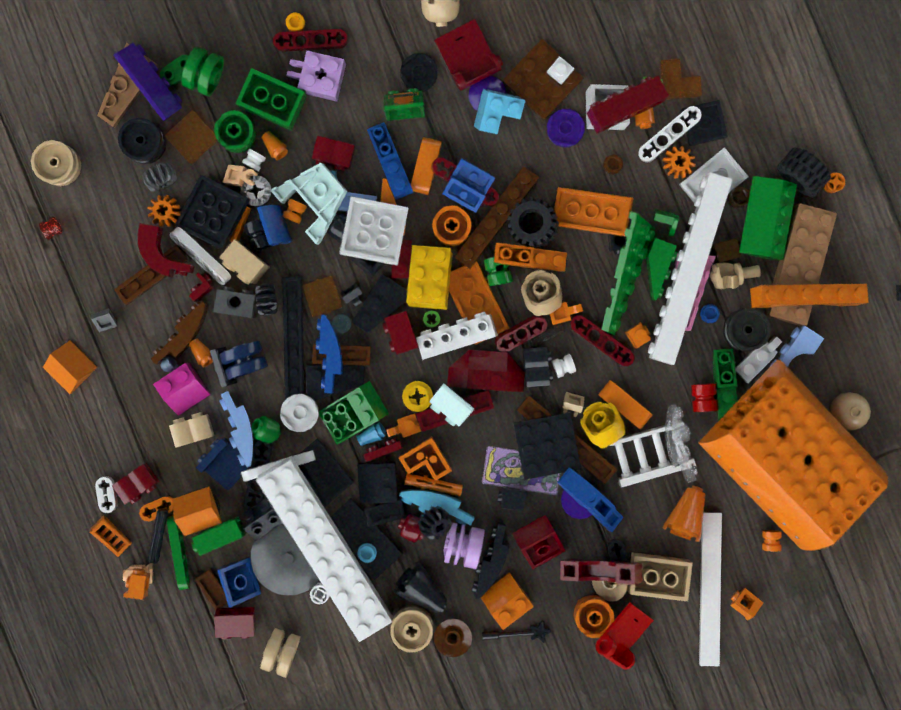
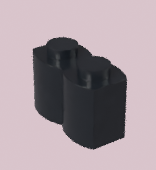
M547 347L524 348L523 361L526 387L550 386V381H553V372L548 367V362L552 361L551 351H547Z

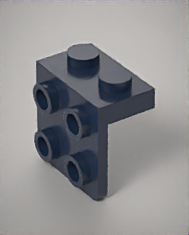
M226 437L221 440L217 438L210 446L212 450L208 454L204 453L197 462L199 464L196 469L201 473L206 471L221 486L229 490L242 477L241 472L249 468L246 465L242 466L237 457L240 453L237 447L233 449Z

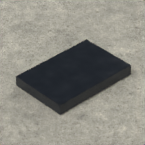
M317 438L299 453L313 450L316 460L298 465L320 502L327 506L355 481Z

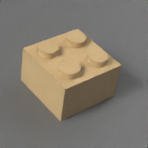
M235 239L220 256L223 260L222 265L230 271L238 272L237 277L247 284L252 283L256 285L270 268L246 246Z

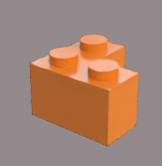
M433 437L428 438L399 456L408 474L426 465L436 481L452 471Z

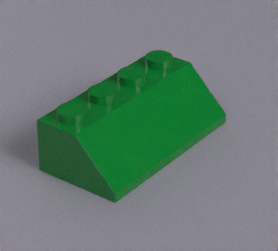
M753 176L740 253L766 260H784L797 184L780 179Z

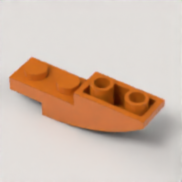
M496 243L494 262L531 269L565 272L567 252Z

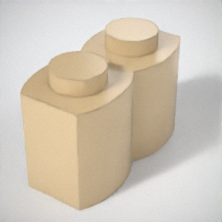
M203 412L191 415L192 419L186 421L184 417L173 420L174 424L169 425L175 448L215 436L209 415H203Z

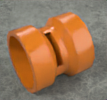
M289 199L288 208L284 211L282 217L300 224L302 220L301 215L306 211L307 206Z
M762 530V537L764 538L762 550L771 552L781 551L782 545L779 539L782 538V531Z

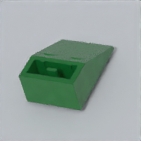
M370 381L319 411L322 421L337 445L389 414Z

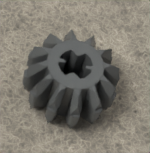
M170 163L156 164L150 167V169L145 170L142 175L143 181L150 191H158L169 187L177 180L176 172Z

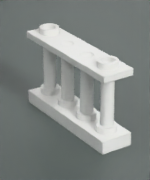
M677 419L666 421L667 425L621 437L617 442L609 445H615L623 472L621 474L622 477L617 478L619 486L625 487L695 467L694 459L688 458V455H685L678 427L684 426V422ZM671 431L678 456L676 462L670 463L667 461L659 432ZM652 435L660 462L658 467L651 468V466H648L641 441L642 437ZM631 440L634 441L641 466L640 472L634 474L629 469L622 444Z

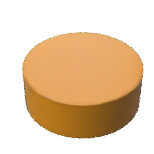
M296 12L289 14L286 18L288 30L290 32L303 31L305 28L304 17Z

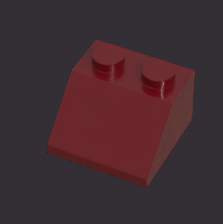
M546 515L537 518L532 523L512 533L532 570L566 551Z

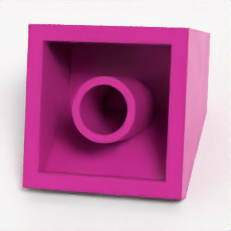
M184 363L153 384L162 399L178 416L211 395L190 363Z

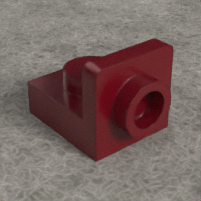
M198 272L196 274L202 281V284L199 283L191 289L192 293L189 297L193 302L200 301L215 288L211 284L213 280L206 273Z

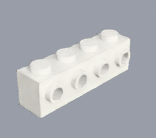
M485 312L475 314V319L469 321L467 317L457 320V325L449 326L448 323L438 326L439 330L431 332V329L420 332L421 336L416 337L422 359L498 336L492 315H486Z

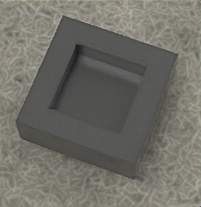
M109 308L91 314V320L99 332L117 327V321Z

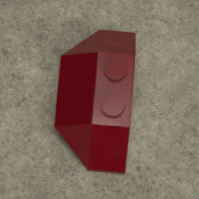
M468 350L449 367L447 386L523 392L525 373L507 352Z

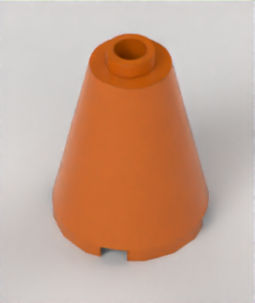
M692 486V488L686 489L663 525L664 530L668 527L671 529L670 533L687 540H691V537H694L696 542L700 541L706 496L702 488Z

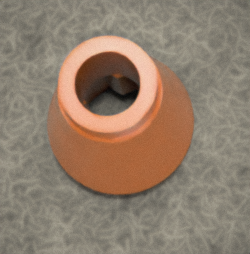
M271 131L262 135L261 138L272 158L280 160L288 153L287 146L272 134Z
M198 338L189 343L198 365L204 368L213 363L211 350Z

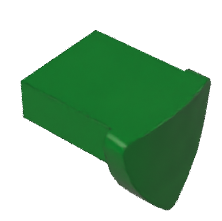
M655 209L653 213L654 221L670 224L668 236L674 237L680 219L679 215Z

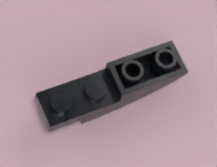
M497 522V527L493 526L491 538H494L493 545H489L487 553L490 559L482 558L481 563L478 562L476 574H479L478 580L473 582L472 587L475 599L483 596L492 586L506 560L509 544L503 543L505 523Z

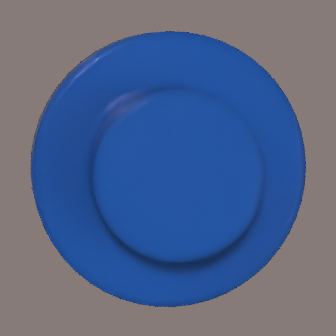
M713 304L703 306L700 311V317L706 323L716 322L720 315L719 309Z

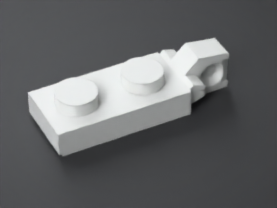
M776 336L769 342H766L761 348L751 351L735 367L736 373L746 383H749L778 353L775 349L782 341Z

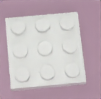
M351 196L340 254L398 265L408 207Z

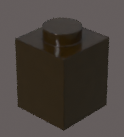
M737 238L713 244L711 249L713 256H715V264L742 257L739 252L741 242H738Z

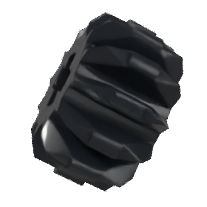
M268 283L257 285L255 293L259 315L269 316L276 314L278 310L275 286Z
M431 506L428 511L425 510V514L420 516L421 520L418 522L420 532L431 540L434 538L438 540L440 535L444 536V532L449 530L448 526L452 523L449 513L439 506Z

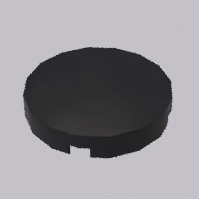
M414 53L402 62L400 69L401 80L408 89L416 88L418 91L425 92L436 83L438 67L429 55Z

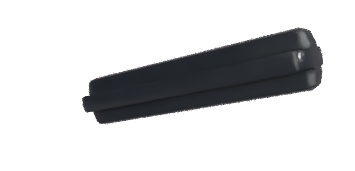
M158 509L156 513L148 555L149 563L156 564L159 561L168 516L166 509Z

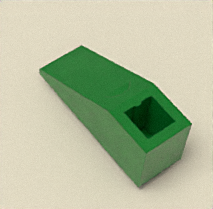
M654 238L651 241L646 257L650 295L653 301L661 298L664 287H662L664 279L667 280L671 273V269H669L670 263L675 261L678 251H675L676 245L658 238Z

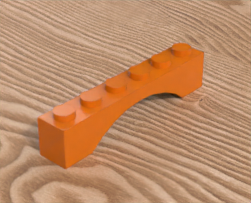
M867 284L760 285L750 289L752 308L797 305L858 306L869 303Z

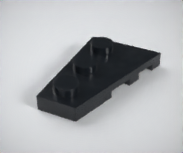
M382 274L351 323L367 333L370 332L384 318L388 317L406 302L407 289Z

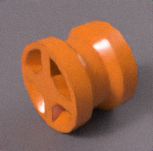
M838 172L830 174L831 178L824 185L823 189L828 193L842 190L845 186L844 176Z

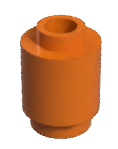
M653 108L634 116L635 124L640 126V129L651 128V124L655 123Z

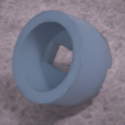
M170 355L165 357L160 365L161 369L165 372H171L178 367L176 360Z

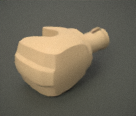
M716 263L712 265L710 272L711 281L717 289H734L742 285L744 279L761 276L759 265L742 268L740 263H734V265L730 263Z

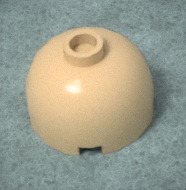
M421 0L424 17L429 22L436 23V26H447V22L454 20L459 13V0Z
M841 393L834 398L830 405L831 414L846 430L860 429L866 425L870 418V405L858 393Z

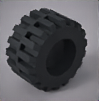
M793 147L777 165V170L783 180L797 184L796 191L809 197L816 196L831 178L828 169L817 157L797 147Z
M533 197L529 198V200H521L522 203L520 204L517 202L515 204L516 208L510 211L511 216H508L509 224L507 225L511 231V236L521 245L536 247L537 249L541 248L542 245H548V241H553L554 234L558 232L557 226H559V222L557 221V214L552 207L542 199H534ZM533 213L541 214L544 220L542 228L533 234L526 233L523 229L525 218Z

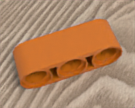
M423 137L411 181L413 192L429 195L434 177L431 165L439 157L442 141Z
M611 380L598 394L605 402L612 403L622 416L640 430L653 416L646 408Z

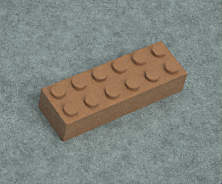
M801 203L793 206L784 260H779L772 285H812L819 283L837 213ZM812 305L766 308L764 315L798 326H807Z

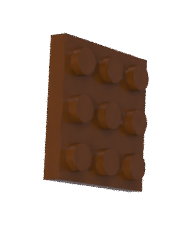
M541 39L502 82L518 97L524 99L525 104L544 121L583 80V77L574 69L562 85L552 78L547 71L560 55Z

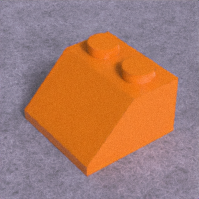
M510 572L494 583L480 597L502 630L534 607L530 598Z

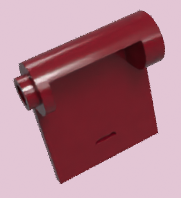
M475 19L434 40L460 91L502 70L503 62L500 56H495L491 52Z

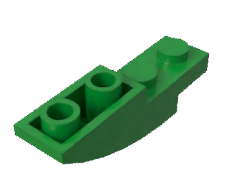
M733 349L713 350V381L717 386V392L714 396L718 401V420L737 402V379Z

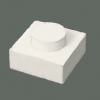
M559 56L547 73L562 85L574 71V68Z

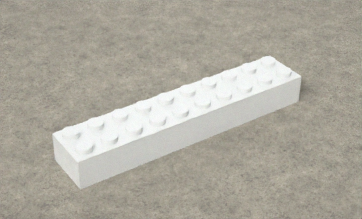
M293 457L286 458L258 475L256 481L358 641L364 640L392 623V614Z

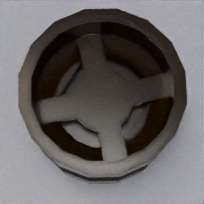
M737 187L729 193L728 203L734 208H740L748 203L750 192L745 187Z

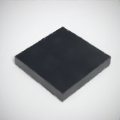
M720 100L694 105L700 109L701 118L695 126L686 132L689 147L728 137ZM691 111L688 112V113H689V117L684 120V122H685V124H686V127L689 126V124H687V122H688L690 119H692V118H693L694 120L697 119V118H696V114H697L696 111L693 112V113H692Z

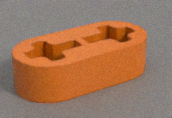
M164 496L142 506L139 512L141 519L144 521L155 520L156 513L160 509L159 506L165 503L164 500L171 503L169 510L163 508L169 514L173 511L172 499L174 498ZM147 507L149 510L156 509V512L151 514L152 517L145 515Z

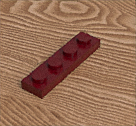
M489 390L462 398L474 408L469 416L494 409ZM428 409L416 413L421 432L448 424L445 420L447 416L442 412L437 414L433 409Z

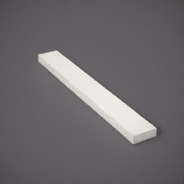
M704 512L700 573V666H720L721 512Z

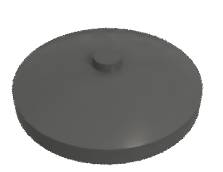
M284 523L257 541H254L251 550L252 569L259 582L268 590L281 595H297L308 591L318 583L319 578Z

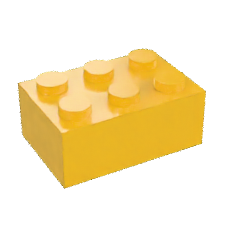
M412 245L406 299L409 307L447 310L453 256L451 248Z

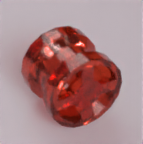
M54 216L50 217L47 222L42 221L39 223L40 230L47 240L52 239L56 234L60 235L63 233L59 222Z

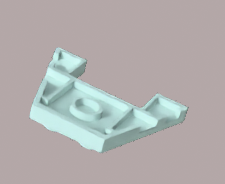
M323 163L317 164L300 173V176L292 180L289 179L284 182L285 184L270 190L283 204L296 191L318 216V219L305 231L313 242L318 245L321 243L347 193V190Z

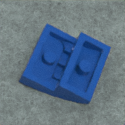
M461 158L442 194L476 213L486 197V193L493 183L495 176Z
M267 205L257 207L269 245L275 246L280 243H291L292 240L285 218L282 217L281 206Z

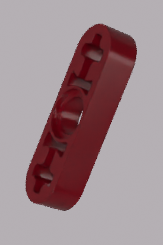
M533 315L498 334L495 338V345L499 351L508 352L543 333L547 328V322L543 316ZM537 320L540 322V327L538 328L535 326ZM527 325L530 326V329L532 330V332L529 331V329L527 328ZM519 329H525L526 333L523 337H516V332ZM512 334V336H513V338L515 339V341H512V339H511V337H510L509 335ZM505 339L507 345L503 346L501 340Z

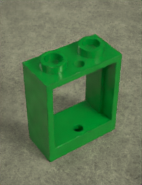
M237 516L198 533L192 538L191 544L194 551L198 552L199 556L243 538L247 532L243 529L240 518Z

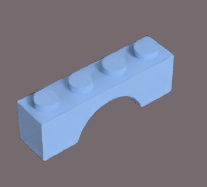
M806 326L796 327L790 335L792 337L788 344L785 343L781 348V355L778 360L784 362L788 367L791 360L800 354H814L824 338Z

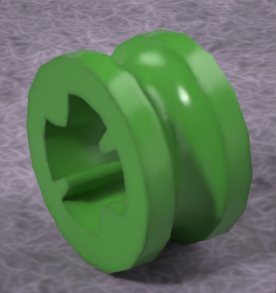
M432 310L426 312L423 317L424 324L430 328L438 326L440 323L439 314ZM429 314L437 316L435 324H432V322L431 325L427 323V316Z

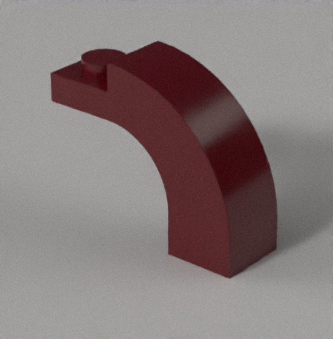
M139 224L137 236L139 251L144 261L153 270L172 278L175 270V274L187 276V273H194L195 266L170 261L165 257L161 249L162 228Z

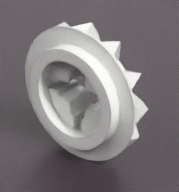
M253 175L250 177V180L255 182L257 188L264 190L258 192L256 199L254 193L248 192L254 188V185L250 186L244 182L240 193L250 199L249 205L261 206L269 200L271 186L262 176Z

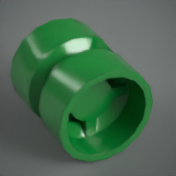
M494 257L483 260L485 270L489 272L487 275L489 287L513 282L511 271L507 269L510 265L495 263Z

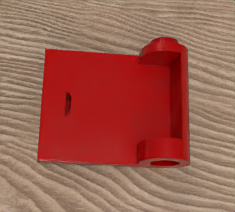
M629 602L597 640L596 651L624 670L630 669L635 663V655L629 649L654 620Z

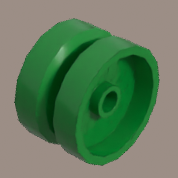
M198 46L194 47L183 69L182 86L190 90L197 88L200 94L208 97L211 96L222 75L224 67L223 56L215 53L208 56L207 50Z

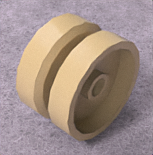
M54 140L45 141L38 145L32 153V170L38 178L49 184L66 186L74 182L80 174V157L75 150L62 142Z
M418 605L402 607L395 613L392 620L391 637L393 643L405 652L423 650L430 643L433 636L431 615ZM409 626H413L415 630H410Z
M275 628L265 647L260 669L270 672L277 661V675L286 678L301 636L291 633L286 643L283 644L285 632Z

